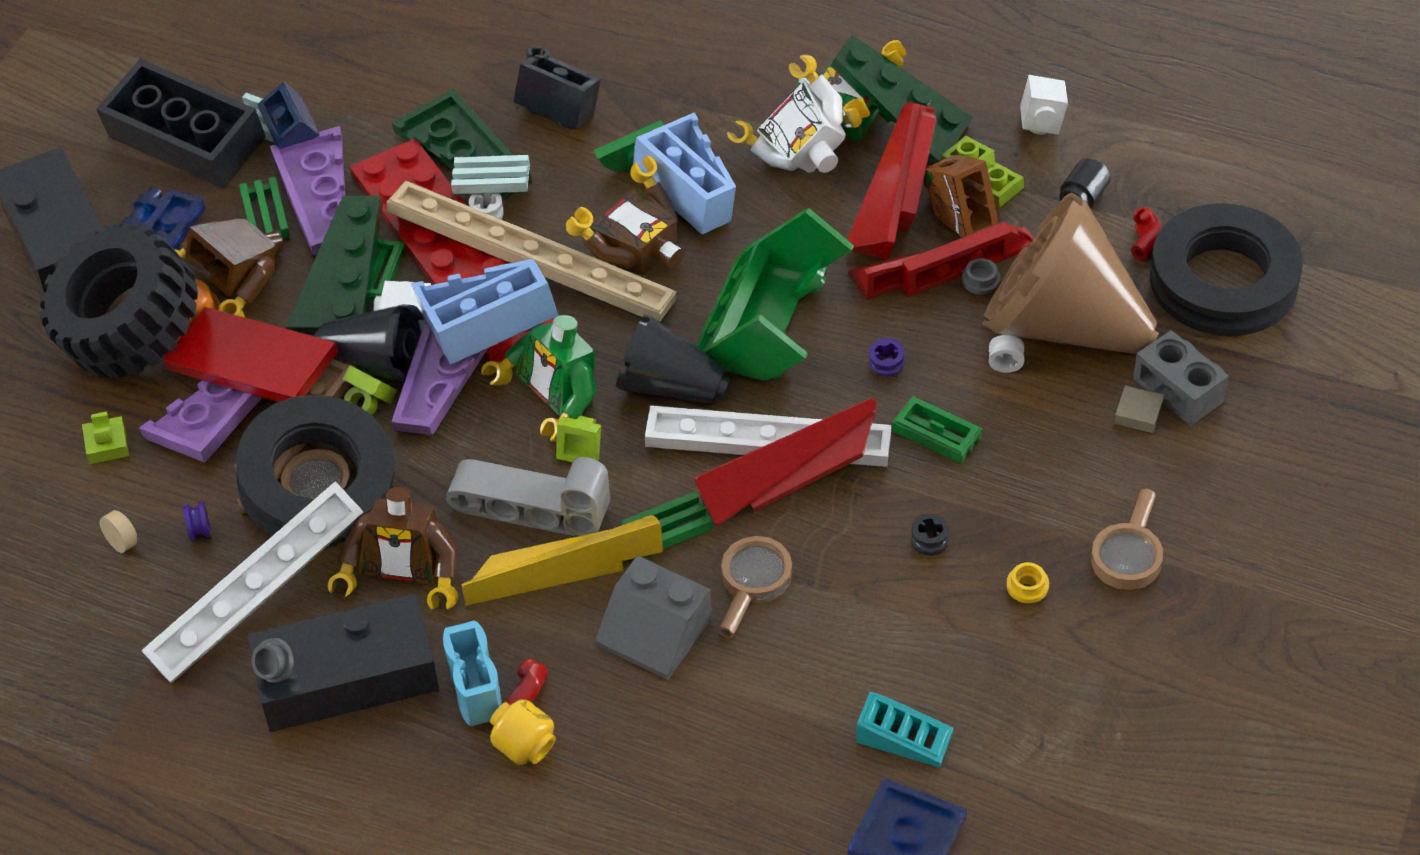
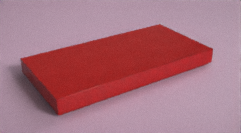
M205 307L190 325L186 335H182L177 341L178 346L171 353L169 352L162 361L166 370L280 402L297 396H305L336 356L338 349L335 342Z

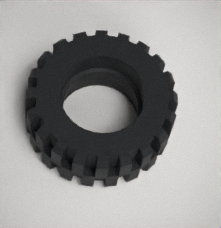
M123 224L122 227L119 225L104 227V231L100 233L94 231L86 235V240L82 243L76 242L69 248V254L64 259L60 257L54 265L56 270L53 275H48L45 282L46 292L42 293L40 306L43 309L41 310V321L45 327L46 334L50 340L84 371H89L92 375L98 377H125V373L135 375L143 372V367L147 365H156L162 361L161 356L167 351L171 353L178 346L176 341L181 335L185 336L190 328L189 318L195 316L197 303L194 300L198 299V288L192 269L160 235L148 227L137 224ZM133 287L127 298L117 308L106 314L111 304L122 293Z

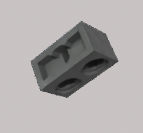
M1172 330L1137 353L1133 380L1147 391L1163 394V404L1190 426L1225 402L1229 375L1218 364L1212 363L1198 352L1189 341L1183 340Z

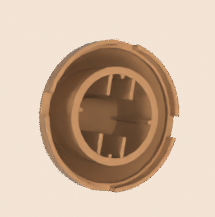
M1074 193L1066 195L1039 225L1038 229L1040 232L1028 248L1023 247L1002 279L985 311L984 317L989 319V321L984 320L982 323L996 334L1136 354L1140 349L1143 350L1153 343L1159 332L1154 330L1157 324L1156 319L1089 205Z

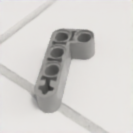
M587 457L577 458L573 461L567 478L467 459L459 463L445 499L453 509L464 514L578 537L599 532L610 503L608 471L602 463Z

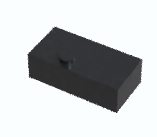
M141 58L96 109L110 138L221 188L228 184L266 137L255 108Z
M62 147L0 169V203L43 293H45L46 279L48 275H53L55 272L54 265L60 257L64 259L70 252L69 248L76 242L80 244L85 241L86 235L94 231L100 233L104 229Z
M416 593L247 634L251 656L256 647L264 640L279 638L285 641L293 654V669L287 679L280 682H269L256 675L261 703L270 732L439 691L435 664Z

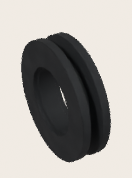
M1206 204L1177 214L1159 231L1153 248L1150 284L1153 294L1161 307L1180 323L1192 329L1214 335H1247L1273 326L1291 310L1298 293L1303 258L1299 244L1292 233L1270 215L1257 209L1237 204ZM1209 250H1229L1242 253L1254 260L1263 270L1264 276L1258 282L1244 288L1226 289L1209 285L1197 278L1189 269L1187 263L1194 256Z
M305 395L280 401L255 417L240 439L236 457L238 496L249 517L261 529L273 536L314 500L297 496L282 487L274 476L273 471L276 460L283 452L304 443L319 442L329 444L348 454L356 465L357 475L353 483L344 491L363 512H371L376 500L386 499V492L392 488L393 448L383 427L367 411L340 398L323 395ZM351 526L330 545L343 543Z

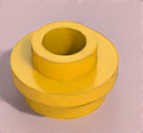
M1026 562L1017 565L1009 573L1006 587L1010 596L1022 603H1035L1047 595L1049 579L1039 565Z

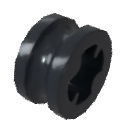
M924 514L916 518L912 524L911 543L913 548L918 553L927 556L938 555L945 551L949 538V525L947 521L936 514ZM932 531L936 538H928V535L924 532Z

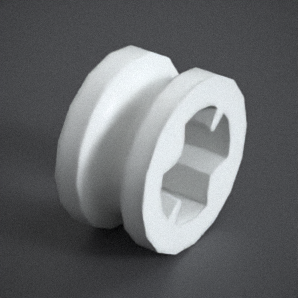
M473 193L470 196L469 207L502 219L504 213L502 197L499 193Z
M1000 335L991 340L989 343V364L994 370L1010 373L1019 370L1024 365V343L1020 338L1012 335Z

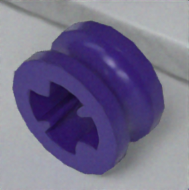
M882 338L875 341L869 348V365L876 374L882 376H891L899 373L904 367V348L902 344L892 338ZM890 354L894 355V360L891 358H886L884 361L880 360V355L883 357H887Z
M199 502V505L195 508L190 507L189 504L183 505L190 541H195L198 535L210 538L211 529L205 502Z

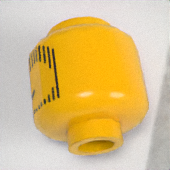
M518 700L512 705L505 702L497 708L490 719V723L494 726L490 735L492 745L517 765H525L529 762L537 764L546 756L555 743L556 736L553 735V720L528 700Z

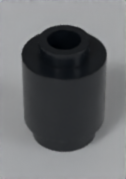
M1081 159L1061 185L1059 200L1061 201L1069 193H1074L1085 200L1091 209L1110 183L1111 178L1106 166L1095 159Z

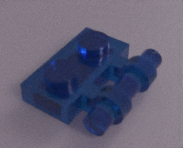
M150 187L146 194L138 197L133 204L135 210L130 217L124 218L119 226L122 227L123 224H137L148 227L160 235L174 250H178L189 234L190 226L195 225L206 209L204 199L170 189L165 197L161 199L162 192L156 187Z

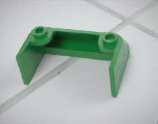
M809 207L750 244L737 257L696 343V347L726 366V372L762 381H768L772 378L778 379L787 369L806 359L808 352L784 334L799 299L808 293L810 295L817 293L826 281L824 273L827 266L851 252L854 245Z

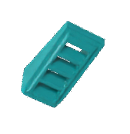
M869 692L857 722L856 743L940 768L954 728L886 696ZM875 719L883 720L881 726L874 723ZM893 724L900 725L897 734L891 731ZM911 729L918 731L914 741L907 739ZM928 734L936 736L931 749L924 747Z

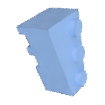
M692 113L636 137L633 164L636 162L642 172L648 173L643 165V159L646 156L652 157L657 164V170L653 178L656 183L661 182L674 210L697 231L704 234L731 222L736 185L720 157H715L710 148L711 141L707 134H702L698 127V118L695 113Z
M534 259L485 268L484 275L464 279L461 278L460 274L448 276V282L425 286L423 281L411 283L423 316L450 365L558 316L548 282Z

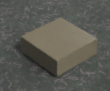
M1125 385L1115 414L1114 424L1154 433L1163 405L1164 395Z

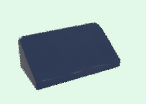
M284 81L258 103V108L279 149L312 140L320 135L301 95Z

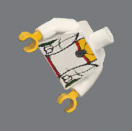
M801 55L800 58L806 64V71L802 72L795 63L789 64V71L794 77L806 78L810 83L804 80L757 129V132L760 134L758 138L753 135L752 126L745 121H735L744 127L745 134L741 139L731 132H727V135L735 143H747L751 146V152L772 167L788 171L801 168L808 173L818 168L820 172L825 173L836 167L838 157L833 151L845 138V132L841 126L843 121L842 98L823 74L818 76L815 72L817 68L815 59L809 55Z

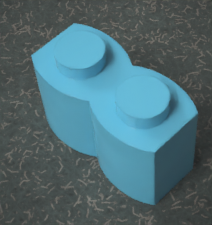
M475 620L445 628L443 645L449 676L455 686L460 713L465 722L470 726L489 722L493 713L502 705L498 675L489 656L485 632Z

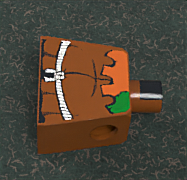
M954 155L925 169L923 184L929 191L934 215L963 238L999 224L986 161Z

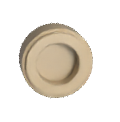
M113 510L100 518L101 530L109 544L116 551L124 553L137 544L136 531L123 513Z

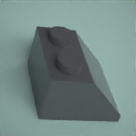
M637 555L614 586L595 638V645L669 680L712 620L710 589Z

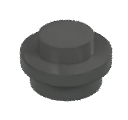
M974 259L968 263L962 272L963 286L974 294H989L1000 285V272L996 265L988 259Z
M279 638L264 640L255 648L251 663L258 677L269 682H280L287 679L291 674L294 660L292 651L285 641Z

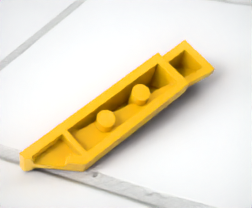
M654 515L646 516L610 530L491 555L473 579L462 584L465 605L623 571L622 561L634 559L637 555L643 557L663 552L660 521Z

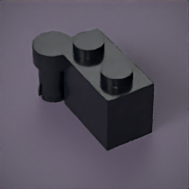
M528 47L526 50V60L520 64L513 102L526 107L533 114H542L551 118L566 128L577 129L594 116L601 78L549 57L550 52L546 48L543 50V54L540 55L542 47Z

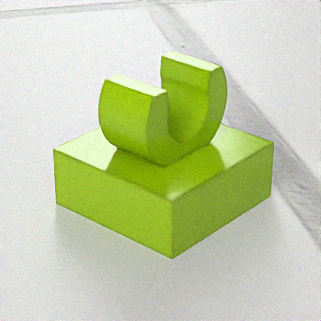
M351 365L343 377V380L356 386L347 391L344 400L357 405L358 400L364 396L365 401L361 408L370 415H373L377 410V398L391 404L398 391Z
M106 411L92 414V423L82 424L89 464L130 456L122 416L109 419Z
M579 416L577 419L562 417L557 425L556 459L573 462L577 458L587 457L599 461L601 425L595 424L596 419Z

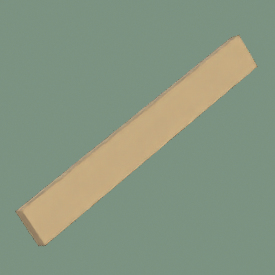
M405 181L387 201L386 212L510 263L534 259L544 277L643 317L646 314L661 322L675 303L677 294L675 290L408 181Z

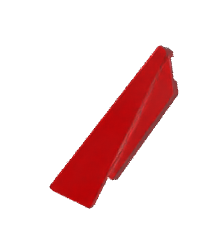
M913 102L904 104L847 240L854 245L852 252L887 260L894 245L897 230L909 231L918 208L936 122V115H933L935 108Z
M1002 222L937 248L850 269L848 274L866 300L898 288H902L906 295L911 297L962 277L963 270L974 259L984 258L996 264L1019 255L1024 246L1028 248L1034 237L1025 226L1017 228Z
M874 398L867 399L697 476L694 479L697 492L713 519L715 526L723 524L747 505H750L755 513L862 458L873 420L877 415V403Z

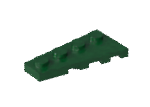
M853 35L849 37L830 65L863 99L870 98L878 106V114L887 123L893 121L896 124L904 104L908 102L935 108L933 115H936V122L928 155L930 158L928 164L930 166L942 161L941 155L957 143L973 118Z
M454 89L391 122L394 133L407 141L414 139L419 142L427 154L452 170L455 168L454 157L514 155ZM529 172L528 185H530V184L533 183V182H532V178H531V173H530V172ZM503 192L499 194L503 200L516 192Z
M380 195L342 196L286 324V329L307 335H315L324 322L368 312L383 208Z

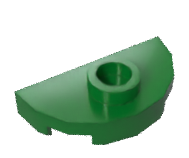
M662 120L599 147L594 152L604 167L613 171H630L634 161L636 137L664 126Z

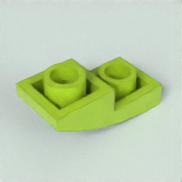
M968 136L962 138L941 155L942 160L954 155H961L986 161L995 206L998 208L1024 189V177L996 163L994 150Z

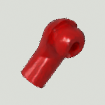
M1149 207L1139 208L1133 214V220L1136 223L1135 229L1139 239L1131 247V253L1139 261H1145L1151 255L1156 237L1162 229L1158 217L1153 214V210Z
M529 658L525 659L518 667L517 674L522 680L505 700L509 705L518 700H528L532 703L548 678L546 666Z

